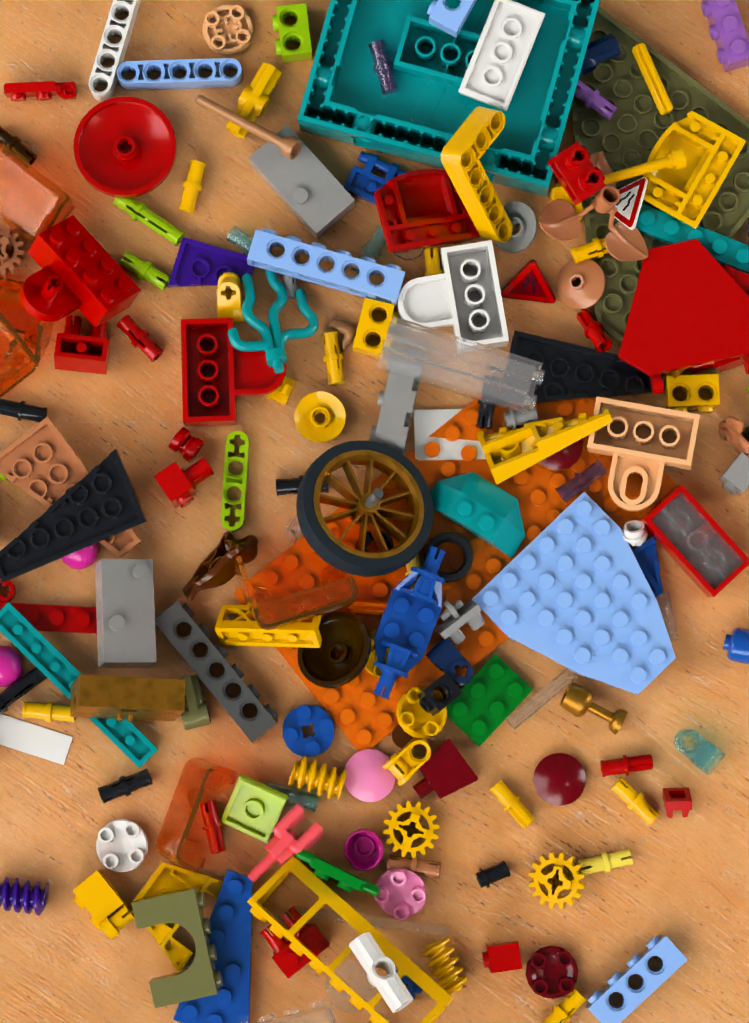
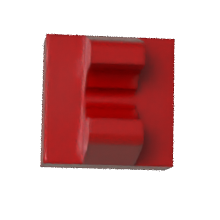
M689 787L663 788V802L668 818H672V813L676 810H681L682 816L687 817L689 811L692 810V798Z

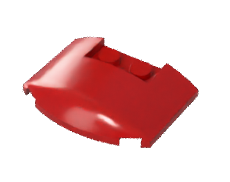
M421 169L403 173L392 178L381 189H377L374 192L389 253L408 252L414 249L449 243L457 244L481 237L446 170Z

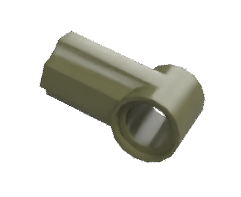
M193 675L180 678L185 680V711L181 714L185 730L211 724L206 701L203 699L198 676Z

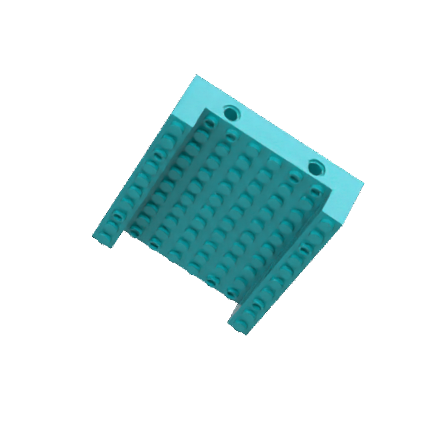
M330 0L297 118L300 131L445 170L441 162L442 149L471 112L479 106L502 111L505 115V126L479 159L490 182L546 197L553 174L547 161L559 152L600 0H512L545 13V17L507 112L458 93L494 0L476 1L457 38L429 24L430 15L427 14V11L433 0ZM447 0L445 4L448 8L455 9L460 5V2L458 0Z

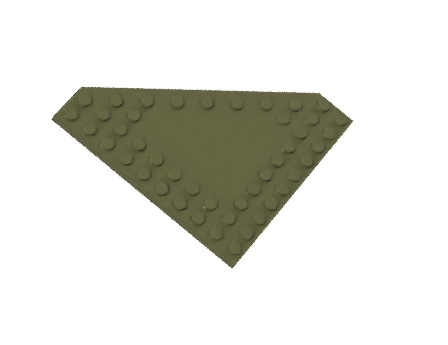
M598 6L588 44L612 33L619 44L621 53L597 65L593 71L580 76L579 80L595 91L597 89L600 92V96L614 106H617L618 109L608 121L591 107L589 109L585 107V103L574 96L570 108L574 143L578 141L580 146L584 145L590 155L603 151L607 163L613 172L647 163L651 151L662 134L675 121L678 122L688 117L687 113L691 111L746 140L741 152L698 225L732 239L749 218V122ZM644 43L672 103L673 110L666 115H660L632 53L633 47L637 44ZM643 175L616 182L615 188L618 190L643 178ZM590 196L582 201L583 210L591 205L594 197ZM643 200L642 204L662 211ZM592 209L583 216L586 244L592 242L593 238L601 239L611 232L608 228L609 213H599ZM614 218L613 225L615 226L618 220ZM641 233L647 249L670 245ZM605 253L602 258L594 257L590 259L602 268L606 278L605 291L601 299L594 305L595 319L597 322L602 323L604 332L621 344L643 260L624 262L613 258L609 253Z

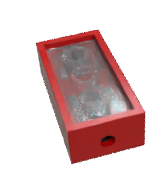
M682 484L676 485L639 519V521L644 523L648 532L654 536L656 541L707 597H715L749 565V558Z

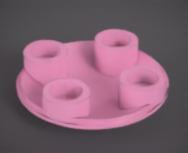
M366 749L357 752L348 760L344 769L347 773L345 786L351 795L361 801L374 802L383 799L391 792L396 777L388 769L382 767L389 759L387 755L378 750Z
M401 868L391 869L383 873L376 882V886L381 888L376 898L374 897L375 901L383 911L394 916L397 920L402 921L407 919V917L417 914L425 905L427 898L425 884L417 874L410 870Z

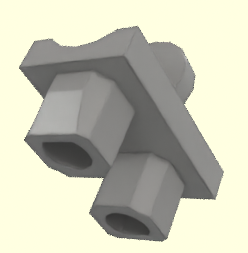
M459 599L452 605L448 600H445L443 605L446 610L439 615L443 622L435 627V630L444 639L447 638L453 645L457 646L466 638L459 629L465 623H468L474 631L485 624L480 614L482 609L472 599L466 604H463Z

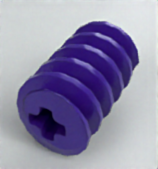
M5 877L3 883L0 884V907L3 904L4 910L10 911L13 906L14 911L19 913L24 906L26 914H30L34 908L35 914L40 916L47 904L49 883L47 882L43 890L40 887L39 881L36 882L33 888H30V882L26 880L23 887H21L19 878H16L13 885H10L9 878Z

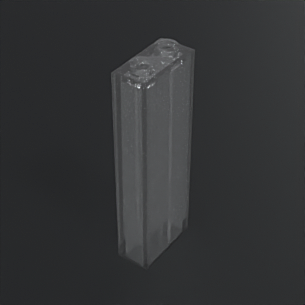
M395 316L391 318L376 366L380 370L524 415L528 413V410L534 409L537 395H534L536 384L541 385L545 371L541 370L543 365L541 362Z

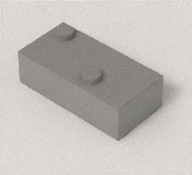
M286 125L277 135L283 138L292 136L300 140L302 147L298 156L291 160L282 155L278 146L267 141L249 157L250 166L318 240L355 208V199L295 132Z
M100 559L95 564L98 668H150L157 662L153 559Z

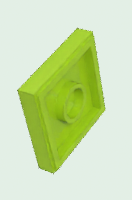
M241 774L220 822L268 843L273 833V827L277 824L289 796Z

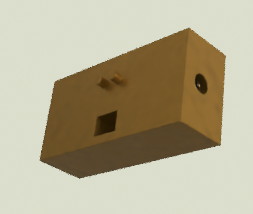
M80 674L71 685L70 717L117 719L119 722L123 721V719H128V722H133V720L174 722L185 711V680Z

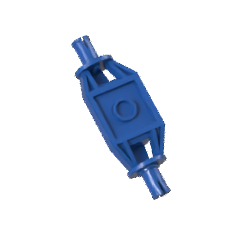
M433 546L429 548L430 550L423 568L411 567V573L392 589L373 637L376 662L373 665L380 668L382 672L373 694L388 700L396 678L400 676L408 678L409 675L407 673L423 658L442 610V584L446 580L439 577L437 572L446 552L441 549L438 550V548ZM419 575L420 577L418 578V580H417L415 586L413 587L412 590H410V587L412 586V584L414 583L415 579H416L417 576ZM388 647V648H389V652H388V656H387V660H386V665H385V664H384V659H385L386 648Z

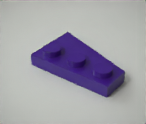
M183 237L168 287L218 286L219 277L226 272L237 274L241 285H243L242 276L245 273L252 276L255 267L247 265V255Z

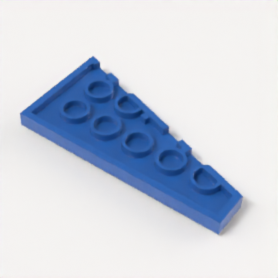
M231 869L227 870L209 920L211 934H208L210 945L214 944L217 952V960H214L216 971H221L223 986L220 987V992L216 995L179 1003L173 1020L181 1023H249L252 913L249 910L252 906L247 901L253 896V882L247 875Z

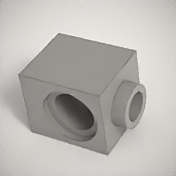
M743 452L738 455L719 479L723 482L722 487L733 495L735 493L741 495L749 486V457Z

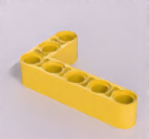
M479 106L471 112L444 146L441 152V162L479 235L505 243L512 235L513 226L479 160L503 130L505 115L502 111Z

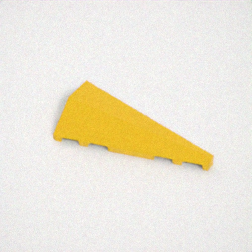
M604 409L603 413L599 415L588 416L586 413H581L576 419L564 420L563 417L525 423L524 427L520 429L508 430L507 427L499 428L497 433L485 434L484 431H480L476 434L497 485L612 423L613 420L609 410Z

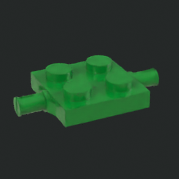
M304 849L296 854L295 857L305 861L315 869L314 875L326 881L332 877L339 881L338 887L352 893L353 889L369 893L376 898L381 888L368 882L365 878L363 880L316 857L317 854H312Z

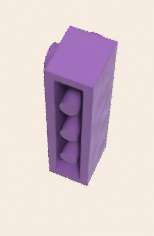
M702 0V12L708 18L710 24L709 33L711 39L716 42L718 61L720 64H723L725 72L749 66V40L736 1Z

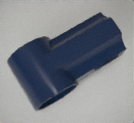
M612 33L588 44L579 77L593 71L597 65L620 55L619 44Z

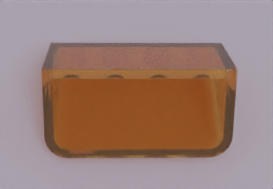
M0 143V214L5 217L2 221L13 230L18 227L24 232L23 237L33 244L38 234L65 220L75 206L71 198L63 190Z

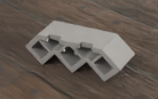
M395 346L393 356L388 355L385 370L389 371L385 391L380 390L377 405L381 406L377 426H372L369 441L386 445L403 455L426 353Z

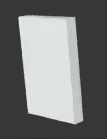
M462 409L414 410L415 458L418 461L463 460L461 450L465 446L475 448V459H486L480 441L458 439L451 442L446 438L429 437ZM436 442L439 445L440 452L436 457L431 458L425 454L424 449L427 443Z

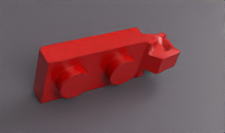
M75 82L5 83L4 85L5 96L15 102L26 101V97H36V100L46 101L51 100L52 96H59L64 101L76 99L77 94Z

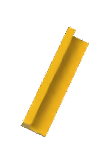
M222 605L215 625V631L220 645L320 648L322 637L319 625L323 610L322 607ZM227 614H239V617L234 620H226ZM257 614L265 616L258 621L250 620V618ZM281 615L289 616L283 622H276L274 620ZM305 616H314L312 622H301L300 619Z

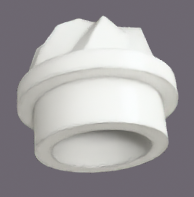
M631 520L624 524V529L622 530L624 540L633 547L641 546L648 536V530L644 523L639 520Z

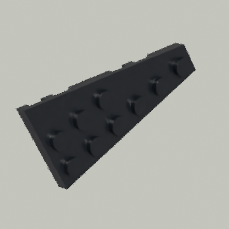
M515 330L497 406L652 394L653 391L650 376L619 359L616 354L603 351L600 353L595 349Z
M117 449L111 452L105 460L93 468L88 475L79 483H76L49 507L43 515L32 522L26 530L0 551V580L2 583L147 522Z

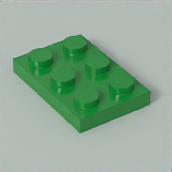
M494 654L473 676L471 682L461 689L463 693L447 705V717L479 747L533 689Z

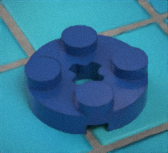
M301 705L293 709L286 716L282 726L283 739L287 747L301 757H315L324 753L334 739V724L329 714L315 705ZM313 724V731L316 732L315 736L309 735L307 739L304 738V732L301 730L302 726Z

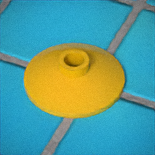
M323 391L310 393L300 400L295 409V425L299 433L307 440L316 443L329 442L335 439L345 426V408L342 402L331 393ZM317 415H324L325 421L318 423L315 420Z

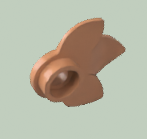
M733 416L727 417L726 421L724 420L719 423L718 433L720 438L726 443L729 442L738 454L743 452L749 457V442L742 436L744 429L743 421Z

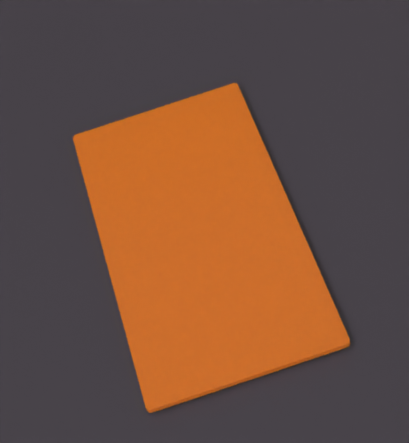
M501 378L498 382L496 396L497 401L499 398L503 378ZM480 395L429 437L446 438L451 442L458 439L479 441L477 432L484 431L485 434L497 433L499 428L506 427L504 413H507L509 409L518 411L535 407L538 421L563 417L564 420L578 418L581 413L593 416L596 398L497 406L494 409L492 429L487 430L486 427L484 429L476 427L480 406L477 402L478 398H481ZM524 425L517 426L516 429H520L524 427ZM589 435L582 438L583 452L579 460L571 468L561 471L550 470L538 462L497 485L487 459H475L476 450L472 446L462 448L461 457L463 460L418 461L415 458V448L405 455L420 471L430 492L437 481L474 472L517 498L522 517L525 537L513 557L510 558L434 511L431 532L419 552L422 568L427 544L440 533L452 532L460 534L469 542L474 557L471 569L464 578L457 582L442 584V610L440 614L446 610L443 605L445 600H448L451 605L459 599L463 604H466L476 596L583 492L623 530L626 522L639 520L671 491L676 484L664 471L658 498L650 507L635 512L620 508L614 503L608 490V479L613 456L588 452ZM436 442L427 443L424 449L425 454L431 458L436 457L440 452L439 445ZM382 473L373 480L370 493L374 489L380 488L389 476ZM632 473L627 479L625 495L628 499L635 500L640 496L643 478L640 474ZM390 479L382 489L383 496L380 500L403 492ZM406 499L382 506V508L410 514ZM339 507L329 516L347 511L349 509ZM350 517L326 525L339 539L353 521ZM384 517L402 533L407 534L409 522ZM355 523L341 541L349 547L356 549L360 525ZM378 526V527H379V530H381V531L387 533V532H386L385 530H383L380 526ZM389 535L393 541L394 547L400 544L391 535ZM303 536L235 590L234 596L241 605L322 607V616L333 612L349 613L361 620L370 633L377 629L382 615L350 613V599L388 601L392 589L406 577L407 569L406 565L394 572L374 577L352 575L338 570L316 554ZM374 540L368 544V552H379ZM446 542L437 547L438 550L441 549L446 552L439 570L451 573L462 566L464 554L458 545ZM483 611L480 614L485 624L474 631L468 623H465L459 629L466 638L455 646L472 667L508 639ZM257 614L252 619L258 621L265 616ZM281 615L274 620L276 622H283L289 616ZM305 616L300 621L312 622L314 616ZM440 616L437 620L435 627H437L440 623L443 622ZM435 628L423 658L407 673L409 675L408 678L401 676L396 678L389 695V700L373 694L379 678L371 675L365 668L355 679L343 686L323 688L310 682L301 672L297 657L298 647H275L358 751L371 749L399 725L396 716L397 703L404 693L413 687L427 688L445 674L426 656L443 638ZM456 668L457 675L455 677L462 676L467 668Z

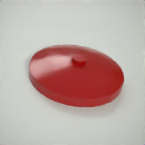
M125 96L105 100L88 111L77 127L73 145L75 160L84 179L99 192L117 198H134L156 189L170 174L177 153L175 133L166 115L148 101Z

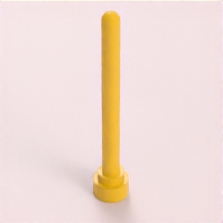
M676 148L665 154L664 158L605 174L604 183L606 185L667 167L674 170L685 168L686 158L681 148Z

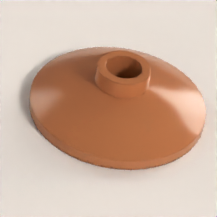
M588 259L578 264L571 260L559 272L556 285L560 299L571 308L586 309L592 307L601 299L605 291V274L602 268L593 260ZM580 278L581 284L576 287L574 284L575 280Z

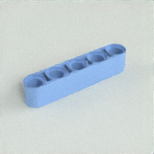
M234 58L126 61L117 68V77L120 85L130 91L231 88L238 86L243 80L241 64ZM230 68L238 71L234 77H227L224 73ZM204 69L212 71L211 76L208 78L200 77L199 73ZM178 70L187 72L186 76L181 79L175 78L174 74ZM152 71L161 72V76L158 79L148 78ZM127 72L136 73L132 80L123 79L124 74Z

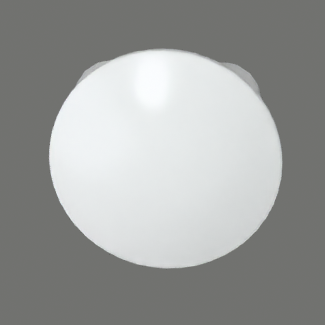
M114 820L104 826L98 833L96 842L97 855L103 865L110 870L116 872L134 870L144 861L148 852L146 833L137 823L131 820Z

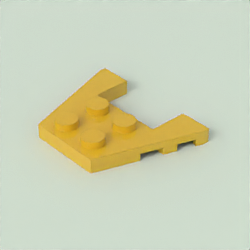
M162 861L133 901L197 886L198 892H206L217 900L224 880ZM162 923L146 927L174 968L180 972L194 953L172 936L180 925Z

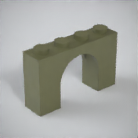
M195 886L133 901L131 904L137 929L162 923H175L189 931L196 947L195 958L189 968L178 973L152 978L149 981L154 1007H163L218 994L220 987L223 986L221 971H216L214 960H217L215 945H210L208 934H211V925L209 919L204 918L202 910L206 906L203 892H198V888Z

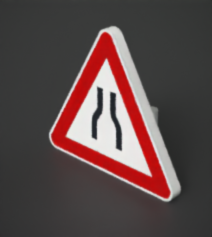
M645 177L618 189L620 200L615 205L617 212L614 218L630 230L636 227L648 185V180Z

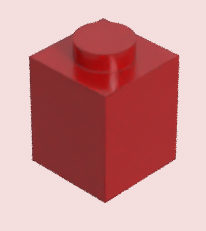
M518 941L486 945L487 951L482 952L484 968L489 967L490 973L523 969Z

